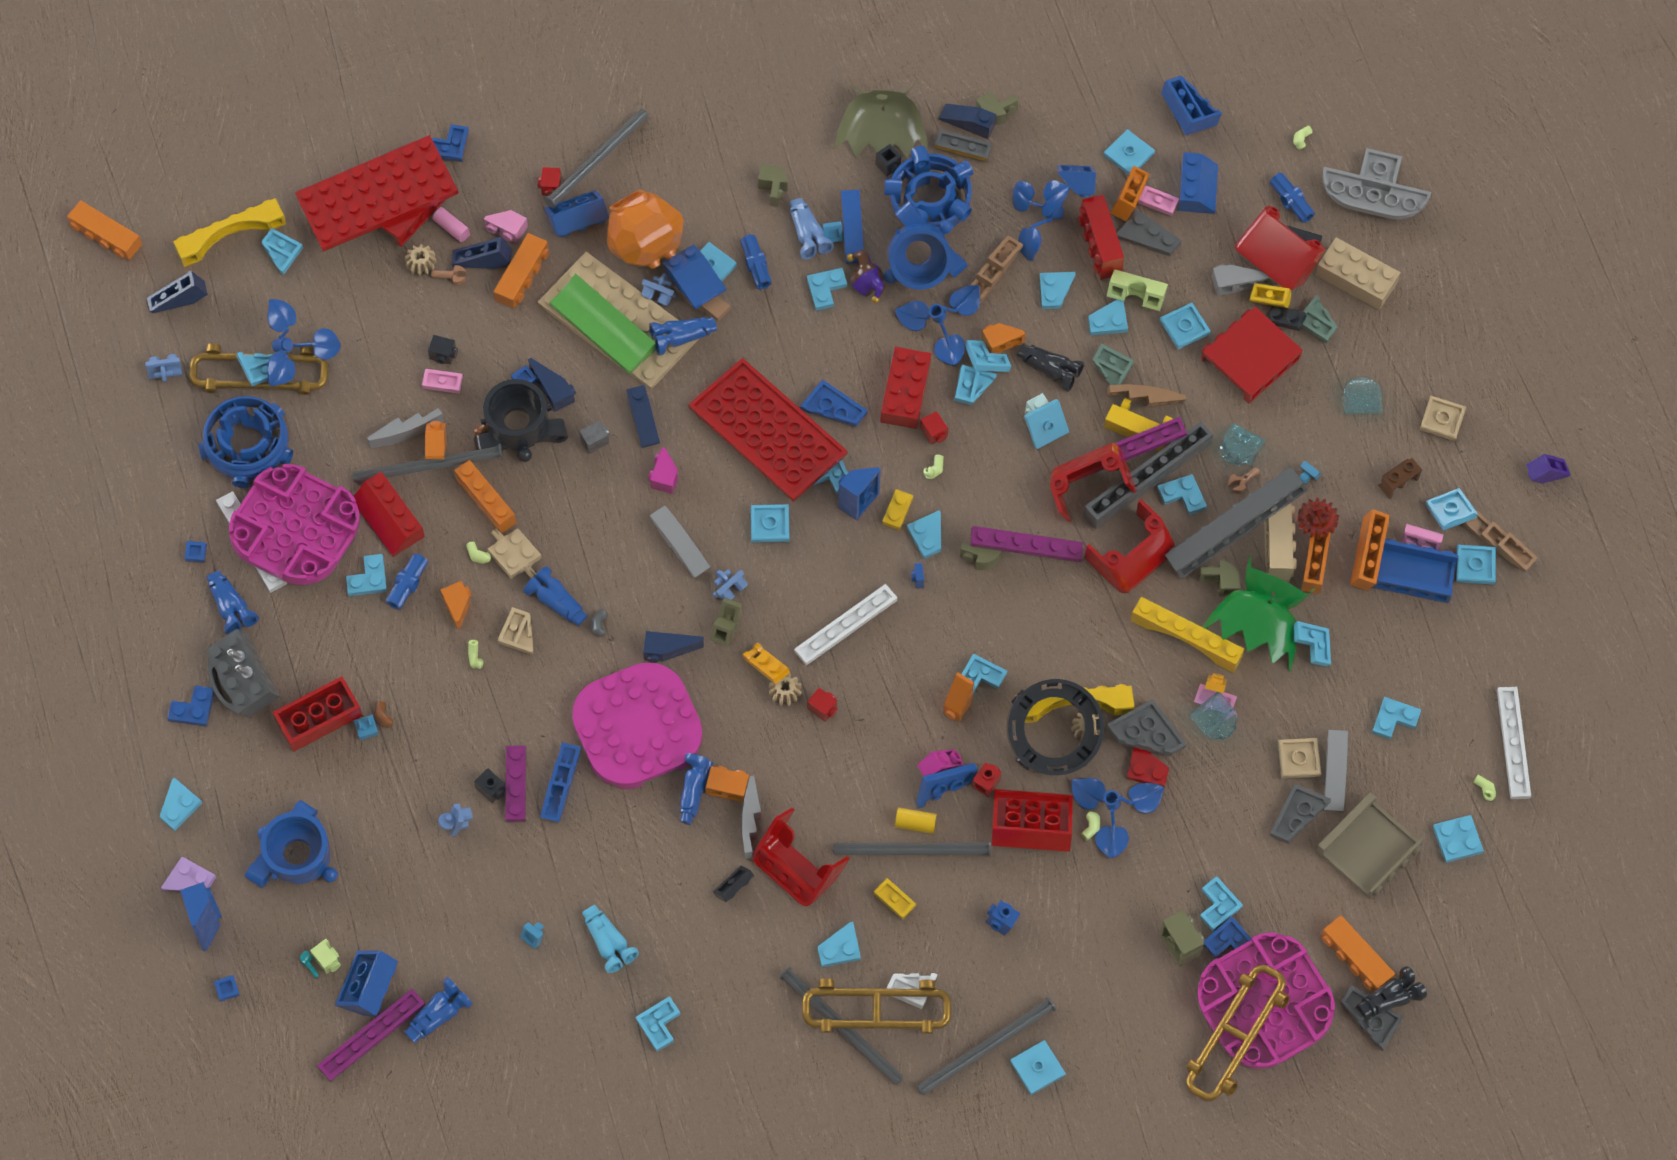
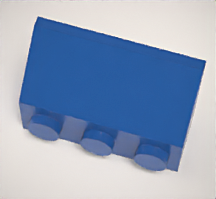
M1183 152L1178 211L1215 214L1218 164L1203 154Z
M1057 165L1058 174L1071 186V189L1076 194H1079V197L1095 195L1096 171L1094 166Z
M596 190L561 201L556 204L554 209L549 206L544 207L554 233L560 237L568 236L575 230H585L592 224H602L605 220L609 219L604 199Z
M878 467L851 470L847 475L844 474L838 482L839 509L857 521L880 494L881 469Z
M357 951L335 1006L364 1016H376L381 1008L384 995L388 991V985L396 971L398 961L382 951Z

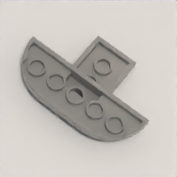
M1368 148L1365 151L1360 175L1324 167L1322 174L1324 188L1331 199L1347 209L1389 219H1405L1418 214L1425 208L1432 193L1396 184L1402 156Z

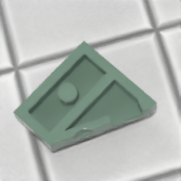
M1316 295L1303 311L1307 317L1301 328L1327 343L1336 332L1337 325L1330 318L1327 309H1324L1320 303L1319 296Z
M1104 344L1100 345L1093 357V363L1109 385H1122L1134 364L1133 359Z

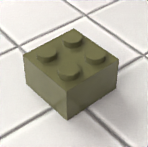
M1184 910L1163 920L1160 929L1161 937L1179 966L1199 957L1205 941L1202 933L1194 928L1192 917L1189 914L1187 915Z

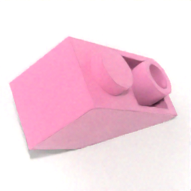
M512 210L485 216L484 218L485 228L488 232L496 233L502 236L504 240L512 241L516 244L528 228L527 218Z

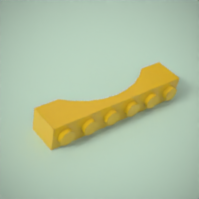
M276 198L266 200L258 206L249 207L239 214H233L222 221H216L208 227L197 229L189 235L180 236L173 243L183 266L187 267L201 261L212 245L229 234L250 229L270 231L271 228L277 229L286 225V220Z
M1143 597L1140 598L1132 612L1131 621L1147 630L1162 632L1188 643L1209 657L1216 665L1232 673L1235 672L1243 657L1244 648L1226 639L1223 640L1222 637Z
M1132 685L1098 686L1094 689L1083 687L1095 698L1100 709L1107 711L1113 716L1125 715L1134 710ZM1058 697L1043 699L1030 709L1025 723L1037 722L1050 711L1073 704L1068 700Z

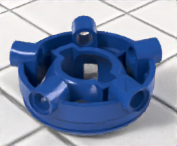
M918 146L911 150L912 157L904 161L896 169L892 179H885L884 195H890V202L894 213L900 209L898 204H901V185L905 178L909 180L904 194V204L909 200L918 209L921 216L929 224H933L937 228L942 220L951 221L954 227L960 221H965L972 211L970 207L972 186L969 177L974 173L971 165L966 160L958 163L947 156L928 153L925 146ZM930 170H938V171H942V172H944V173L941 174V173H938V172H932V171H930ZM931 177L938 178V186L946 190L945 196L940 201L927 203L921 200L915 203L912 200L916 193L915 189L922 185L930 184ZM956 187L958 190L963 189L965 203L957 199Z
M252 396L235 397L220 403L205 422L203 443L198 444L201 459H208L217 471L233 478L232 484L235 487H249L250 479H255L264 470L270 467L274 469L280 463L289 464L291 462L293 450L288 448L289 435L283 419L285 412L275 403L270 404L261 398ZM247 407H255V416L248 413ZM219 419L221 429L217 428L216 437L221 448L220 451L217 449L213 433H210L212 427ZM238 423H242L244 428H254L262 435V439L257 445L249 449H241L240 454L231 447V438L234 434L232 427ZM280 428V437L274 438L268 450L269 455L266 456L265 452L272 439V430ZM228 455L229 457L235 460H232L231 463H228L222 460V458Z

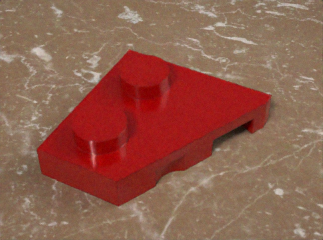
M1134 747L1127 780L1140 783H1155L1165 788L1169 767L1149 751Z

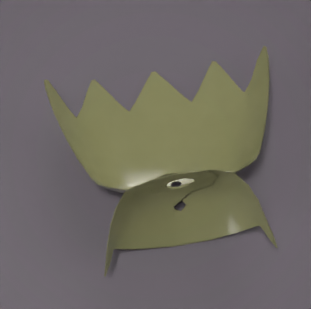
M850 80L859 96L850 102L843 115L836 136L835 148L847 140L855 158L859 156L868 144L872 146L876 153L889 144L892 146L896 144L906 158L909 157L917 140L927 149V138L916 104L906 96L912 87L900 92L890 90L866 92L856 88Z

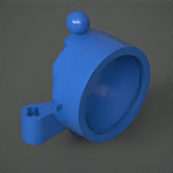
M909 200L895 212L896 216L906 227L900 231L898 229L895 230L896 234L888 246L887 256L891 269L886 270L883 275L885 282L891 284L898 280L906 287L923 290L932 288L944 281L948 273L954 278L957 277L969 266L963 257L949 246L944 235L952 231L953 224L951 221L942 220L937 228L935 225L929 224ZM914 241H923L930 246V257L922 264H914L906 257L907 247Z
M299 800L291 812L281 814L269 822L267 826L259 828L257 835L261 840V853L246 871L245 878L260 888H263L268 883L271 876L274 880L279 878L293 884H304L318 879L321 875L326 882H334L338 877V872L335 868L328 867L331 852L325 828L316 817L318 810ZM295 841H302L311 849L309 858L299 865L290 864L284 858L285 848Z

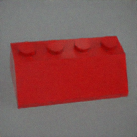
M382 471L366 480L353 496L359 512L392 557L425 537L423 527Z

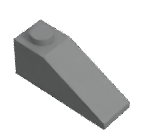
M1219 265L1213 268L1211 276L1217 296L1251 290L1254 283L1271 285L1272 281L1264 272L1235 265Z

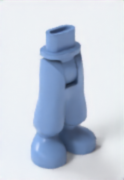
M802 198L790 201V213L797 231L798 240L803 244L800 250L802 259L808 260L813 258L817 253V249L820 254L831 252L834 248L833 242L824 237V230L815 219L808 204L804 203Z

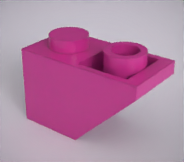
M662 447L660 454L657 453L655 456L654 464L656 465L654 470H650L648 480L652 489L673 494L678 480V469L666 448Z
M956 749L932 751L917 764L923 776L964 765Z

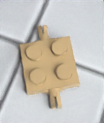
M498 528L493 530L491 534L498 541L488 548V553L510 579L524 572L530 578H536L537 573L531 567L541 559V554L518 528L503 536Z

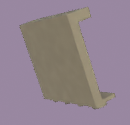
M1371 792L1329 833L1316 849V852L1368 899L1373 894L1377 896L1384 888L1382 885L1386 881L1390 883L1397 875L1395 872L1399 868H1405L1410 862L1408 858L1412 854L1416 856L1422 850L1421 844L1424 840L1422 837L1419 840L1374 802L1376 797Z

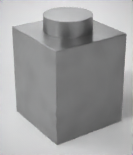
M600 421L579 431L580 439L589 454L609 444V430L606 426H602Z

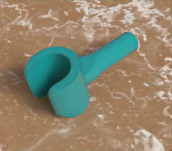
M304 951L300 955V962L310 970L314 978L319 977L310 963L313 956L308 951Z

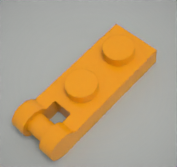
M758 642L752 646L753 648L750 651L742 654L743 658L774 684H777L790 673L787 666L763 649Z

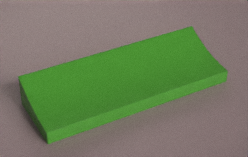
M576 273L560 293L550 301V306L629 375L656 351L655 342Z

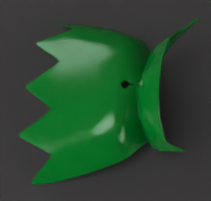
M1250 555L1245 575L1247 590H1235L1226 597L1209 616L1203 628L1206 629L1216 621L1221 620L1223 640L1242 630L1248 652L1268 642L1271 663L1276 662L1288 652V669L1290 672L1297 642H1294L1293 624L1297 620L1289 609L1302 603L1314 589L1306 594L1278 577L1252 568Z

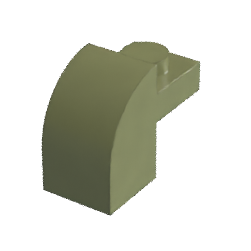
M990 92L976 99V107L995 113L996 125L1006 123L1007 114L1011 115L1018 109V99L1013 95L998 102L994 94Z
M761 163L758 188L771 190L770 206L778 207V201L782 200L783 191L787 192V175L776 165Z
M963 542L960 557H963L968 562H976L975 569L983 571L993 568L999 562L1003 551L972 547L970 544Z
M1220 560L1218 567L1207 565L1200 568L1199 582H1218L1219 596H1229L1235 590H1240L1239 573L1231 563Z
M728 598L723 599L719 617L713 624L710 640L725 646L730 644L740 622L742 603Z

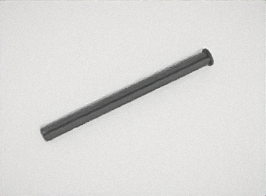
M640 109L552 194L544 198L545 203L552 209L556 208V204L648 117V113L644 109Z
M499 444L497 447L446 455L444 459H423L353 472V479L355 483L368 480L381 471L387 478L460 465L468 460L477 462L499 457L503 459V450L501 444Z
M991 841L989 843H834L833 853L835 855H989L991 857Z
M788 967L780 975L779 979H784L803 997L810 988L791 971V967ZM819 996L811 998L810 1005L825 1019L843 1020ZM836 1028L894 1084L897 1085L902 1081L903 1075L853 1028Z
M1046 997V1001L918 1084L919 1092L925 1095L1050 1011H1056L1052 1000Z

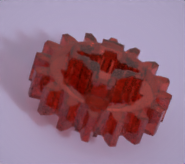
M1316 497L1315 502L1308 499L1307 504H1302V509L1299 508L1297 521L1300 522L1299 528H1305L1304 534L1310 532L1311 538L1315 534L1320 539L1322 534L1328 537L1329 532L1334 533L1339 523V515L1336 514L1337 508L1332 509V502L1326 504L1325 498L1320 502L1319 498Z

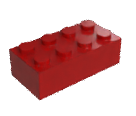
M1103 194L1082 199L1081 207H1079L1080 216H1078L1080 227L1083 226L1084 241L1089 244V256L1095 262L1093 263L1095 274L1099 275L1100 280L1111 278L1114 269L1122 271L1124 255Z
M901 347L894 348L881 409V423L914 429L918 428L932 353Z
M343 676L273 712L275 721L293 752L363 716L361 708Z

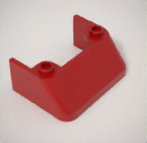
M1109 443L1052 470L1050 488L1059 513L1068 522L1072 520L1062 494L1069 489V483L1104 468L1109 472H1114L1120 469L1125 484L1133 493L1137 492L1122 449L1117 444Z
M1142 499L1138 501L1136 514L1145 522V529L1151 535L1125 557L1117 551H1109L1102 556L1090 544L1086 546L1084 559L1120 593L1132 591L1167 560L1165 555L1175 547V543L1162 518Z
M790 808L774 818L753 852V861L802 906H809L837 880L850 858L846 856L833 865L827 863L821 866L820 869H817L791 845L795 839V834L792 828L787 825V822L795 809Z

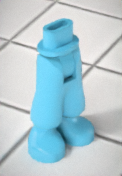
M593 905L582 912L585 917V923L601 957L607 960L605 964L607 973L616 972L623 967V963L616 956L615 951L620 954L626 965L637 958L639 955L637 948L627 947V940L614 927L602 910L599 911L597 906Z

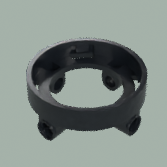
M1063 679L1044 680L1031 685L1025 690L1022 689L1011 701L1012 706L1008 713L1006 724L1007 738L1016 756L1015 760L1026 770L1031 769L1037 773L1050 776L1066 775L1085 767L1097 754L1104 736V719L1097 701L1082 686ZM1058 683H1061L1062 689L1051 688L1042 690V685L1047 684V687L1058 686ZM1051 697L1070 701L1078 708L1084 720L1085 730L1080 745L1069 755L1060 758H1050L1036 752L1028 743L1024 730L1025 719L1030 709L1037 702ZM1098 714L1099 719H1095L1096 730H1100L1099 735H1093L1094 723L1092 715ZM1013 720H1016V723H1015V732H1016L1017 740H1015V741H1014V738H1013V736H1015L1014 725H1012V721H1013ZM1067 765V770H1064V768L1053 769V771H1048L1047 766L1059 767Z

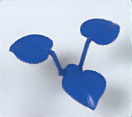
M1055 180L1049 181L1043 192V197L1046 200L1044 205L1032 201L1035 191L1030 183L1018 181L1015 184L1012 196L1015 209L1023 212L1031 204L1041 207L1043 216L1047 218L1031 225L1029 229L1023 228L1020 232L1018 242L1023 244L1020 251L1028 260L1034 261V257L1041 245V234L1035 227L1052 222V219H1061L1063 217L1064 208L1062 204L1069 192L1070 185Z
M978 285L963 287L951 295L949 304L955 309L946 308V306L942 307L940 304H933L928 308L922 301H912L895 309L899 321L912 331L922 330L926 326V320L930 318L934 322L939 323L945 338L939 339L934 347L935 355L944 363L952 366L956 365L964 356L965 343L958 334L948 336L943 321L946 319L945 311L954 313L958 311L962 316L974 314L980 306V288Z
M278 299L268 300V324L272 330L283 332L272 343V348L276 353L272 354L268 362V381L270 386L284 384L293 379L296 371L295 364L291 359H287L288 354H286V352L292 350V347L314 346V355L324 360L337 355L341 348V343L336 334L327 328H321L315 332L313 336L314 343L293 344L289 338H284L289 332L288 326H293L296 323L295 310L285 301Z
M1085 778L1072 780L1073 796L1079 806L1092 810L1098 806L1099 802H1105L1106 808L1111 812L1112 827H1102L1097 832L1095 838L1097 847L1108 858L1120 855L1127 847L1129 841L1128 832L1124 827L1115 828L1114 810L1120 807L1121 801L1129 805L1134 804L1135 809L1140 813H1151L1159 806L1164 787L1159 784L1140 783L1130 789L1128 794L1132 801L1123 798L1122 795L1119 796L1118 792L1114 790L1106 792L1103 782L1099 779Z

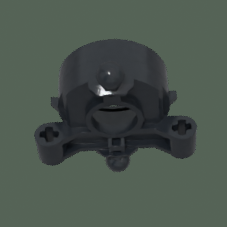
M522 379L506 380L495 385L485 397L483 403L484 419L480 421L482 425H486L488 433L474 437L475 448L480 450L497 447L501 444L502 450L510 448L511 450H519L517 453L518 459L522 462H528L532 458V452L528 448L534 446L535 443L544 441L561 443L568 439L565 421L561 418L548 420V412L552 410L551 405L547 406L543 392L535 384ZM520 410L528 414L530 421L524 429L512 430L505 425V417L512 411Z

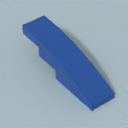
M841 190L846 264L859 263L858 259H854L852 262L848 261L847 255L864 250L860 191Z
M561 743L540 818L560 822L582 747Z

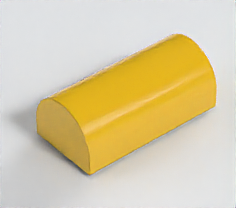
M1254 283L1250 302L1283 308L1289 307L1291 301V290L1289 288Z
M898 807L895 828L934 834L937 814Z

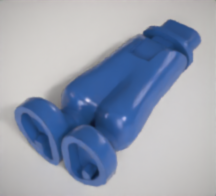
M702 317L682 321H667L664 324L652 322L649 324V330L652 339H655L656 352L660 356L665 354L668 345L678 347L703 338L706 335H710V332L717 331V326L713 317L708 319Z
M548 566L542 568L537 573L536 578H531L527 583L523 593L528 596L536 593L541 603L551 608L561 617L568 620V622H573L579 626L588 617L582 611L583 607L569 594L558 579L551 577L552 570Z
M216 571L207 576L208 586L216 601L220 616L227 620L224 626V631L227 635L236 629L241 630V623L235 616V613L239 614L241 622L245 627L253 626L258 622L259 617L257 613L247 610V603L238 594L227 577L222 575L221 571Z
M686 753L684 759L693 766V769L688 770L685 774L680 802L682 809L679 812L682 814L680 821L691 825L692 818L696 817L698 813L701 795L706 787L713 762L708 761L709 759L706 757Z
M446 977L443 981L444 991L437 992L413 1021L409 1023L410 1027L404 1031L414 1043L420 1038L424 1039L425 1036L432 1033L443 1023L456 1016L460 1008H469L473 1005L471 1000L459 990L449 977ZM457 995L451 1003L448 1002L452 997Z

